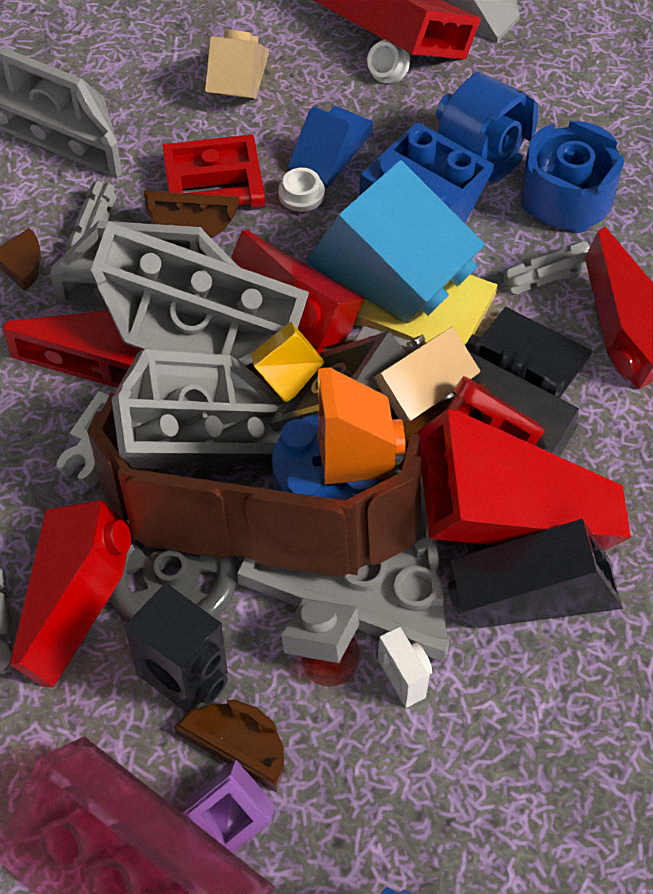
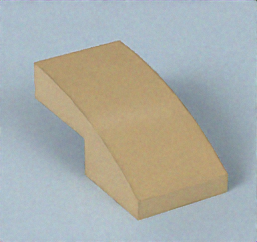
M452 326L373 378L382 393L388 397L389 404L397 417L404 424L454 392L453 389L463 376L472 379L481 371Z

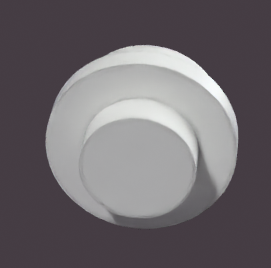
M385 39L381 40L369 51L367 63L370 73L377 81L382 83L394 84L400 81L409 70V52Z
M295 168L287 172L280 182L278 196L280 202L286 208L305 212L317 208L323 202L325 187L318 174L313 170Z

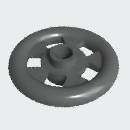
M131 531V547L127 552L123 577L109 598L114 609L125 621L128 622L165 582L215 619L225 610L235 593L238 583L237 573L239 567L236 556L230 555L227 558L201 555L199 558H196L192 553L158 549L149 557H146L141 550L144 545L138 540L133 539ZM168 565H177L181 568L175 575H165L162 573V570ZM143 571L147 589L131 593L127 582V575ZM201 572L216 576L215 583L209 594L193 590L198 584Z

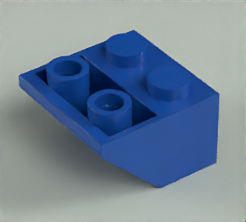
M416 122L360 174L359 196L398 161L402 160L466 223L493 172L494 164L423 124Z

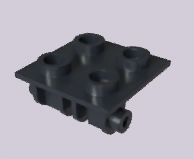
M506 306L481 337L472 334L465 345L469 352L558 398L562 397L593 352Z

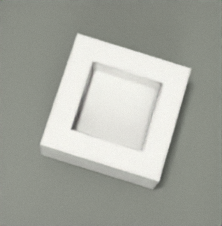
M401 627L380 636L377 660L405 708L425 699L432 667L424 649L417 642L410 644Z

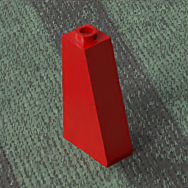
M313 0L415 55L466 59L481 20L480 17L442 0Z
M446 410L418 430L429 539L499 545L582 518L604 551L631 538L623 485L456 410Z

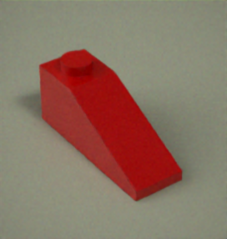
M604 227L597 231L586 254L585 262L607 353L612 358L616 370L623 377L628 378L638 389H641L653 382V282L611 232Z
M242 230L231 259L240 268L309 292L298 330L310 344L319 349L344 343L350 334L365 298L248 230Z
M108 310L7 321L2 328L11 358L118 388L137 353L142 351L123 344Z
M103 500L47 509L45 511L10 661L11 666L42 687L55 686L123 577L127 552L131 547V527Z

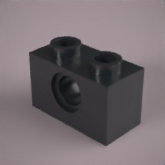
M165 582L124 627L137 675L188 713L190 710L198 707L201 702L205 705L212 703L220 695L227 683L228 676L226 674L228 670L222 623Z

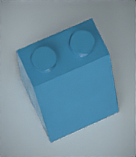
M400 160L337 216L306 261L314 269L408 323L420 310L429 316L449 296L443 287L450 281L458 287L478 267L472 258L486 244Z

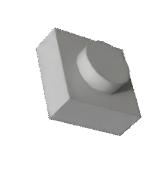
M303 598L281 635L284 653L339 663L359 626L357 607Z

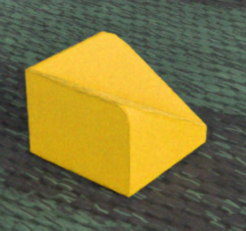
M292 321L250 354L254 367L285 403L293 399L317 372L318 368L324 364L323 358Z

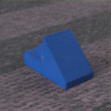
M336 105L329 112L312 107L307 114L289 162L288 172L295 168L311 169L318 174L324 187L327 189L373 133V121Z

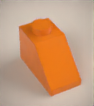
M330 367L318 368V441L325 485L393 477L396 455L405 454V434L402 420H392L388 397Z

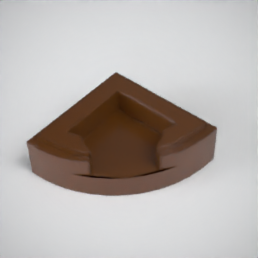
M30 228L0 247V270L23 290H26L37 279L41 263L39 241Z

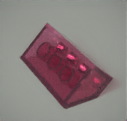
M85 736L39 757L0 839V863L36 894H272L276 886Z

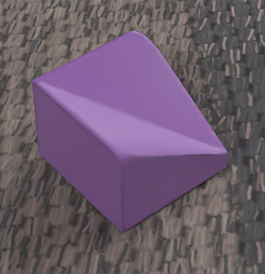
M234 760L189 798L183 814L225 860L272 821L275 806L239 762Z

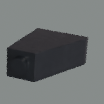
M583 518L451 559L455 580L448 583V589L452 604L458 614H464L478 628L623 609L610 559Z

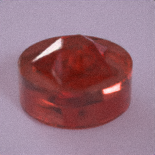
M353 636L339 663L301 656L303 670L313 682L319 685L332 687L344 684L354 676L358 668L359 645L357 640Z

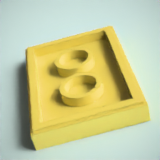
M469 275L458 287L450 281L443 287L449 296L429 316L420 310L408 323L365 299L354 325L359 327L364 325L382 332L390 331L392 335L409 341L423 334L426 342L453 326L463 344L466 345L471 335L475 334L497 291V284L473 275Z

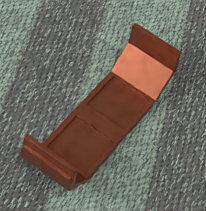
M111 392L102 411L95 413L87 430L104 498L122 519L130 523L133 539L138 540L143 545L218 558H227L230 555L254 559V561L262 565L336 577H344L347 574L357 575L359 568L369 563L371 565L382 563L415 545L421 519L420 435L411 434L401 473L344 501L130 469L131 466L119 456L112 406L114 393Z

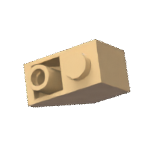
M225 29L224 38L211 36L205 92L256 99L269 55V48L258 43L259 37L252 36L251 33L245 31Z

